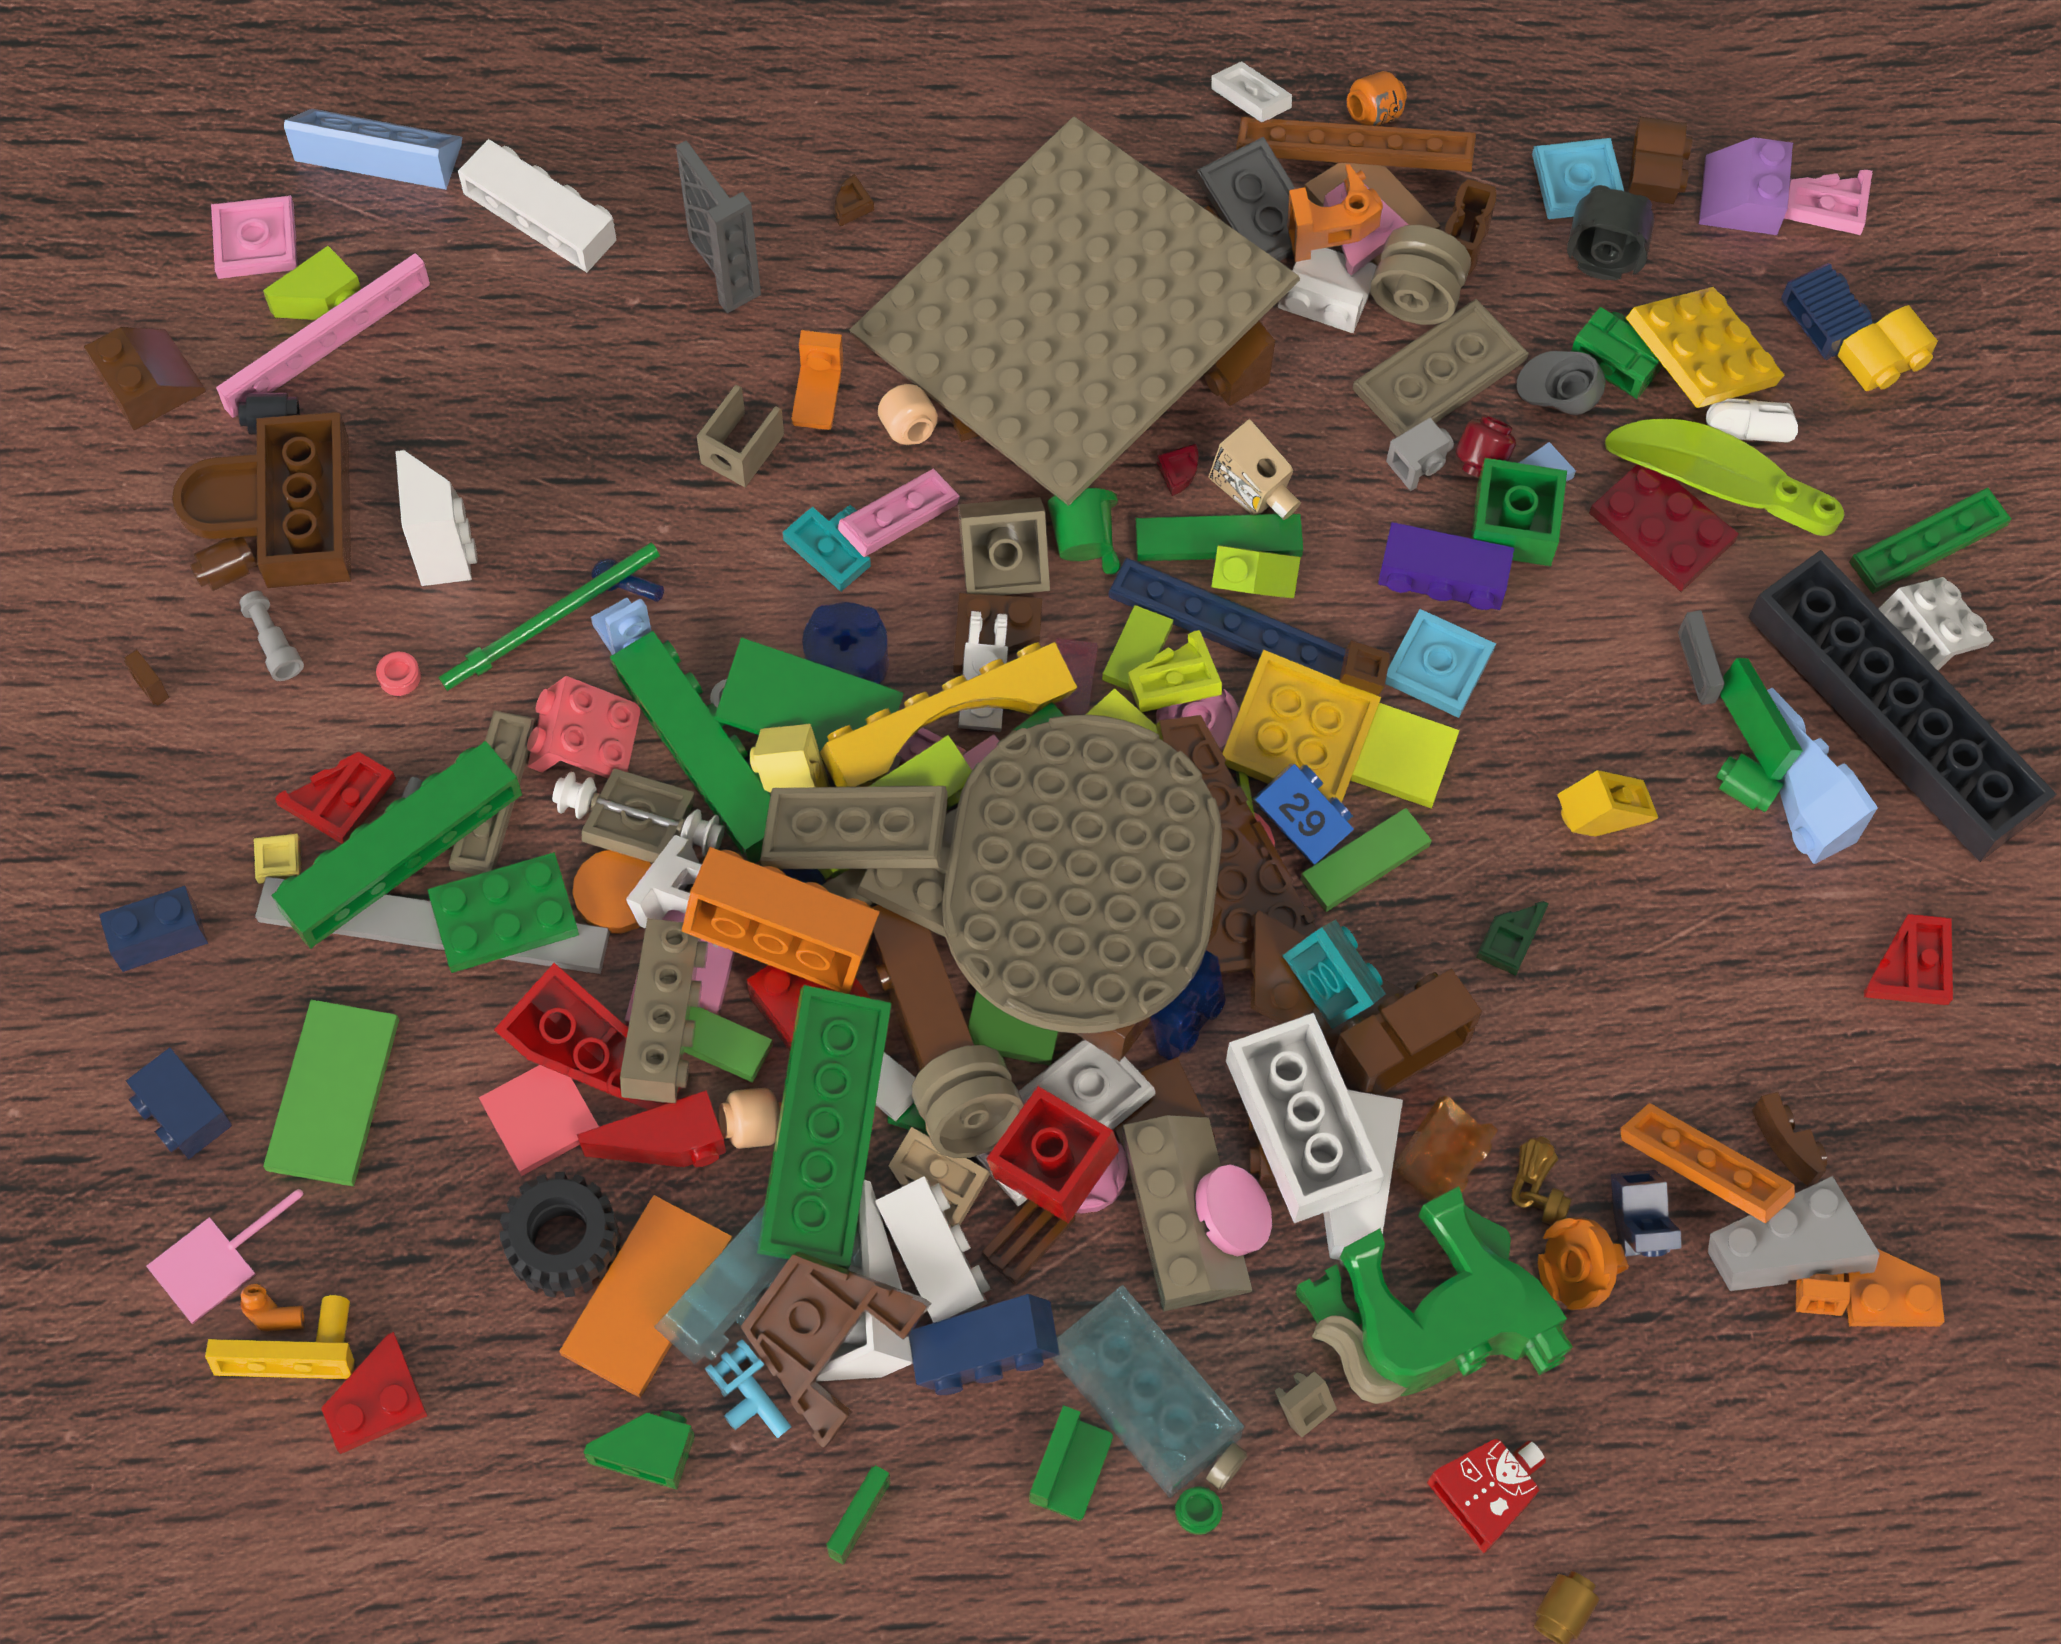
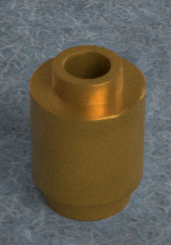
M1571 1571L1568 1577L1558 1574L1535 1613L1538 1619L1534 1624V1628L1557 1644H1569L1571 1639H1577L1600 1600L1593 1593L1596 1587L1595 1584L1574 1571Z

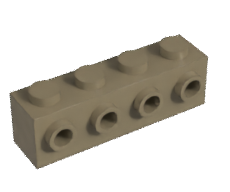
M647 918L620 1075L621 1096L624 1098L676 1103L678 1087L686 1088L689 1061L683 1060L684 1048L693 1047L696 1021L689 1020L691 1007L699 1008L702 981L695 979L697 968L706 967L708 942H703L700 938L682 932L683 922Z

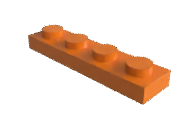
M1651 1103L1647 1104L1621 1127L1622 1141L1764 1223H1767L1795 1197L1793 1183Z

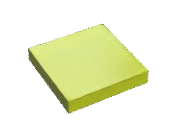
M1379 703L1351 781L1432 809L1460 730Z

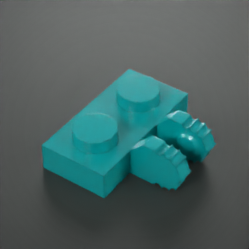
M849 505L828 521L814 507H811L782 532L783 540L842 592L871 566L870 557H863L838 530L840 520L858 510Z

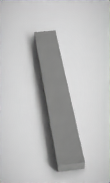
M265 878L255 915L258 922L292 927L280 913L271 896L285 879ZM384 895L333 932V934L444 950L431 901ZM576 923L579 936L501 959L551 966L555 963L564 969L601 974L610 933L608 928Z

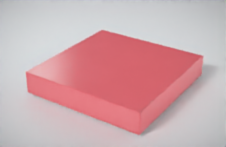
M541 1065L479 1097L484 1110L521 1176L580 1145L577 1134L599 1127L572 1078Z

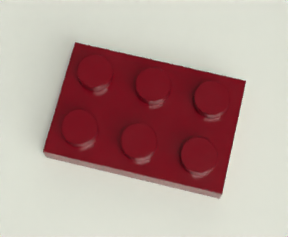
M1638 464L1591 506L1589 512L1591 516L1680 592L1732 546L1739 533L1676 480Z

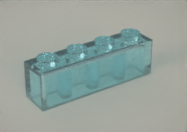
M765 1205L654 1326L694 1364L702 1359L704 1355L708 1359L713 1360L730 1341L724 1333L735 1321L740 1326L744 1323L757 1304L754 1299L765 1287L769 1288L789 1260L757 1253Z

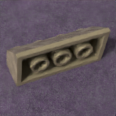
M1167 1115L1123 1125V1146L1163 1312L1252 1292L1244 1255L1238 1257L1230 1255L1215 1246L1206 1235V1232L1210 1230L1206 1226L1205 1220L1200 1222L1196 1213L1195 1193L1199 1181L1213 1169L1221 1167L1209 1118Z

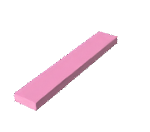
M416 253L217 386L216 389L224 409L232 418L238 416L239 402H246L247 393H272L428 287L430 282L423 260Z

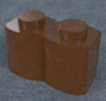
M1639 117L1633 140L1627 192L1645 196L1650 201L1668 204L1675 203L1678 192L1685 193L1689 170L1682 169L1683 160L1689 159L1692 147V137L1686 136L1687 123Z
M1471 179L1463 182L1458 189L1452 215L1448 219L1444 230L1445 233L1456 238L1468 251L1471 257V267L1468 275L1472 273L1477 265L1483 240L1490 227L1497 196L1495 186Z

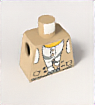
M1250 419L1220 443L1208 477L1251 515H1260L1270 506L1285 520L1301 504L1287 489L1293 473L1291 465Z

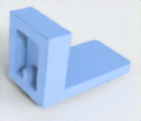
M625 598L591 617L592 625L612 655L651 632L647 606L642 599L631 603L628 598Z

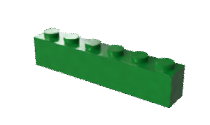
M651 631L610 656L615 674L634 702L638 704L643 715L711 812L719 816V823L724 826L725 832L744 859L755 864L761 859L771 796L764 790L759 773H755L745 761L748 753L735 734L729 738L722 728L726 724L713 720L717 707L713 703L706 706L699 696L703 693V690L695 676L690 671L684 674L677 665L681 660L672 644L668 640L662 643L654 631Z
M486 741L476 748L466 749L458 756L453 765L441 773L436 772L427 777L421 784V787L407 798H399L392 802L385 813L371 824L366 823L356 828L346 842L336 849H329L320 854L314 861V864L300 875H293L285 879L279 885L277 891L271 895L280 913L310 949L519 798L522 792L517 776Z

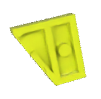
M1200 630L1188 634V643L1176 651L1168 647L1158 653L1152 661L1142 663L1128 672L1129 686L1138 710L1141 712L1222 695V682Z

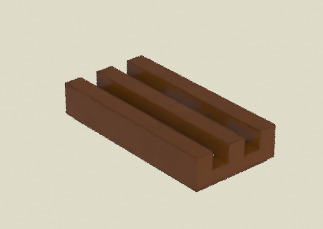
M1029 1200L983 1249L981 1256L1016 1285L1076 1220V1215L1073 1216L1069 1224L1060 1219L1013 1270L1008 1266L1009 1263L1054 1216V1214L1044 1210L1002 1257L999 1258L996 1253L1040 1207Z

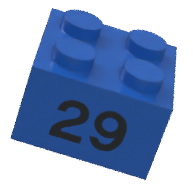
M1289 764L1252 799L1310 863L1316 864L1354 830L1347 822L1353 815L1336 797H1331L1329 800L1325 798L1318 790L1324 783L1307 765L1303 764L1298 768L1295 764Z

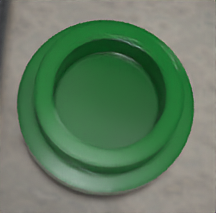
M1200 1486L1185 1490L1178 1498L1175 1508L1176 1518L1180 1526L1187 1532L1196 1535H1203L1213 1531L1220 1523L1223 1512L1219 1497L1212 1490Z

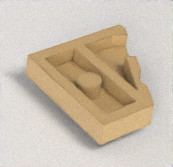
M913 1127L910 1128L889 1164L890 1169L902 1187L923 1176L926 1177L931 1186L937 1183L940 1184L951 1208L944 1211L951 1227L957 1224L961 1225L990 1175L988 1170L967 1158H951L941 1155L933 1146L930 1137Z

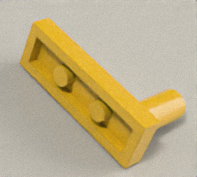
M329 1295L322 1298L316 1342L208 1339L205 1357L214 1376L348 1379L354 1372L355 1360L349 1344L344 1343L350 1301L345 1297Z

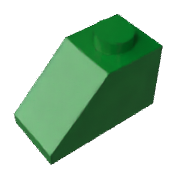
M661 1411L659 1416L645 1413L586 1444L584 1455L589 1464L677 1490L695 1435L692 1426L686 1424L687 1419L679 1414L669 1411Z

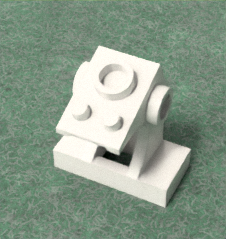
M674 835L626 898L640 927L646 928L647 918L662 920L670 910L686 913L690 893L685 892L684 889L687 885L694 884L702 866L688 839Z

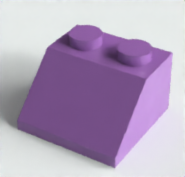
M1753 137L1707 154L1704 160L1699 224L1777 235L1788 209L1793 143Z

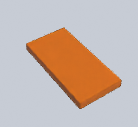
M653 1195L559 1351L561 1356L641 1398L732 1244V1236Z

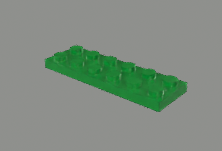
M806 985L801 988L757 1249L758 1254L790 1259L792 1254L799 1251L844 1269L850 1268L890 1016V1002Z

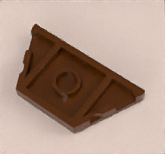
M1257 910L1251 918V927H1254V951L1251 953V971L1254 974V984L1251 987V1009L1280 1025L1314 1013L1329 1049L1336 1046L1341 1034L1340 1029L1347 1022L1358 1016H1363L1366 1019L1373 1014L1375 1016L1378 1015L1380 1012L1377 1008L1383 1001L1395 994H1400L1403 997L1406 992L1382 978L1383 985L1381 987L1386 994L1364 1011L1332 1029L1282 956L1306 939L1307 936L1260 910Z

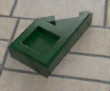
M1540 901L1535 903L1534 906L1495 916L1476 958L1516 976L1549 903Z

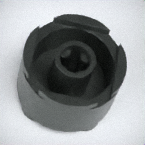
M1604 185L1591 188L1589 194L1583 197L1576 206L1567 244V253L1570 259L1573 256L1578 262L1577 268L1591 277L1602 280H1619L1624 273L1633 271L1632 275L1641 271L1647 261L1654 227L1651 201L1645 196L1610 189Z

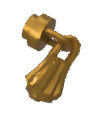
M1539 1136L1538 1138L1528 1139L1527 1142L1520 1146L1519 1170L1512 1189V1201L1521 1208L1533 1206L1544 1210L1542 1222L1553 1225L1556 1221L1566 1219L1572 1198L1564 1196L1565 1191L1554 1187L1549 1197L1538 1194L1545 1177L1559 1160L1550 1140ZM1524 1181L1533 1184L1530 1192L1520 1193Z

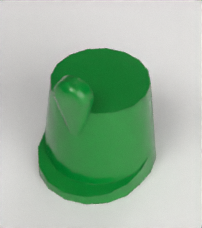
M1086 488L1069 506L1057 496H1053L1048 500V509L1060 558L1067 561H1088L1102 557L1104 573L1113 575L1119 571L1120 561L1113 548L1111 508L1118 503L1116 493L1105 489Z

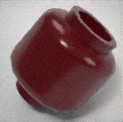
M1483 415L1481 420H1470L1456 447L1457 457L1464 462L1462 470L1479 478L1485 458L1509 461L1516 446V439L1511 434L1513 428L1505 422L1488 415Z

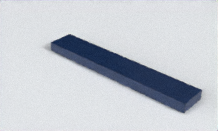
M1129 558L1125 559L1109 590V598L1133 608L1136 605L1173 619V625L1187 631L1200 630L1202 637L1259 660L1262 651L1266 650L1340 680L1345 648Z

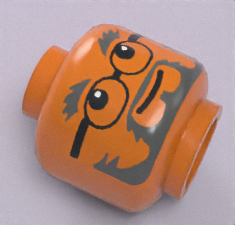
M1381 71L1357 79L1352 84L1350 93L1347 96V108L1351 117L1361 125L1379 126L1398 119L1404 111L1407 98L1405 86L1392 73L1387 71Z

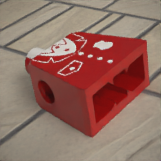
M1496 1438L1438 1468L1432 1473L1427 1484L1484 1554L1495 1544L1540 1491L1530 1475L1546 1463V1459L1540 1449L1530 1440L1510 1453L1505 1445Z

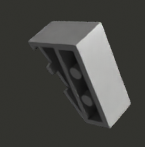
M1833 1176L1796 1193L1795 1197L1767 1223L1749 1215L1711 1233L1708 1254L1730 1291L1788 1284L1789 1280L1810 1278V1276L1815 1274L1835 1275L1860 1271V1274L1875 1272L1880 1255Z

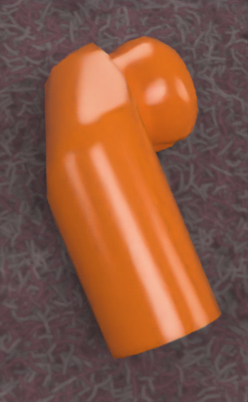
M259 1284L248 1285L242 1290L240 1302L242 1312L259 1330L279 1331L304 1328L305 1316L303 1306L278 1307L266 1294V1289Z

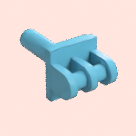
M741 1339L736 1343L738 1346L736 1350L731 1354L724 1352L721 1355V1362L714 1367L709 1364L705 1370L721 1390L724 1397L737 1387L745 1396L743 1401L724 1415L734 1430L758 1413L776 1438H779L792 1426L752 1376L765 1364L761 1359L757 1358L746 1342ZM747 1359L752 1366L743 1372L738 1365ZM731 1371L736 1379L727 1385L723 1377Z

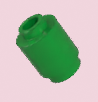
M1743 753L1739 755L1737 760L1729 755L1716 775V778L1722 781L1718 788L1719 790L1751 810L1758 808L1764 813L1783 786V783L1778 780L1768 779L1761 765Z

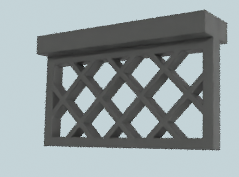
M686 140L676 146L689 240L714 272L719 303L729 313L761 295L752 205L743 192L729 198Z

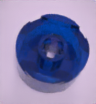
M850 602L822 605L814 610L803 632L804 659L881 684L888 672L889 656L887 631L878 612L872 607H865Z

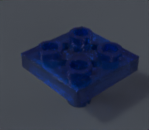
M1207 950L1195 976L1187 987L1171 1003L1150 1016L1159 1055L1167 1060L1179 1057L1182 1052H1189L1197 1042L1201 1028L1209 1019L1214 1020L1224 1008L1226 997L1219 960L1217 956Z

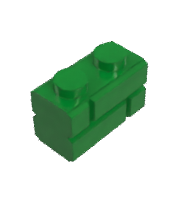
M1599 307L1588 324L1576 336L1571 352H1581L1593 357L1602 368L1605 380L1636 399L1641 396L1663 367L1662 363L1629 324L1624 315L1618 312L1610 313L1602 307Z

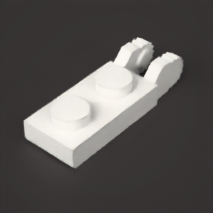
M971 611L968 643L965 644L962 674L965 675L967 680L981 675L979 669L992 661L1002 659L1004 664L1007 663L1008 647L1005 646L1007 614H997L994 623L995 644L986 645L978 644L979 634L982 630L981 612ZM985 707L959 711L958 728L1000 732L1003 709Z

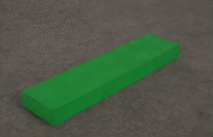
M1987 487L1854 554L1849 563L1870 592L1874 594L2008 526L2012 518Z
M1278 514L1136 518L1135 521L1137 561L1216 559L1218 545L1302 557L1301 514H1292L1285 520Z

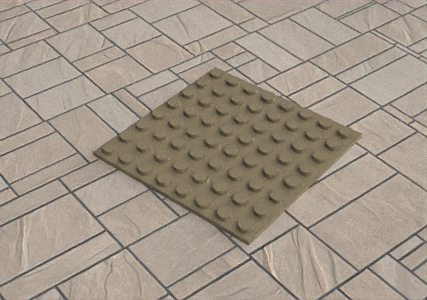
M1072 117L849 331L851 335L908 380L923 389L927 395L1069 506L1300 281V278L1295 272L1082 121Z

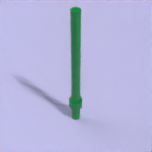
M650 542L483 649L478 646L464 655L466 660L439 676L440 682L449 691L474 674L479 677L493 668L491 663L660 557L657 548Z

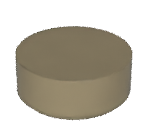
M1235 1442L1232 1443L1211 1469L1206 1480L1218 1490H1223L1248 1457L1247 1452Z

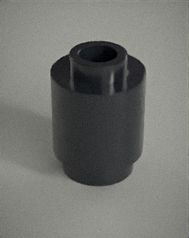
M247 393L246 402H239L240 427L247 426L249 435H257V418L300 415L299 398L288 397V393Z

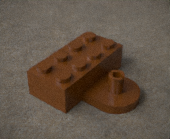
M340 412L257 418V454L204 459L188 467L176 481L172 495L173 506L179 520L188 531L208 539L257 536V565L267 588L351 582L349 436Z

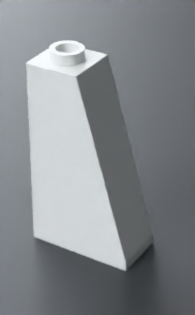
M1347 1090L1385 1177L1379 1193L1323 1213L1329 1257L1340 1260V1264L1343 1266L1345 1265L1341 1261L1340 1255L1344 1247L1381 1228L1383 1234L1403 1102L1401 1099Z

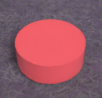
M397 651L385 655L379 661L376 668V675L381 688L394 696L409 694L416 689L421 679V672L416 659L406 652Z

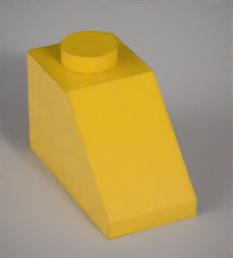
M1597 770L1557 794L1563 808L1561 810L1563 821L1573 833L1596 837L1649 823L1659 818L1644 780Z

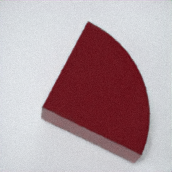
M1196 444L1170 451L1157 457V464L1171 496L1185 490L1196 475L1199 458Z

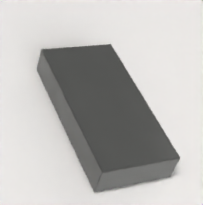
M1701 610L1687 612L1678 635L1699 703L1702 705L1716 703L1725 684Z

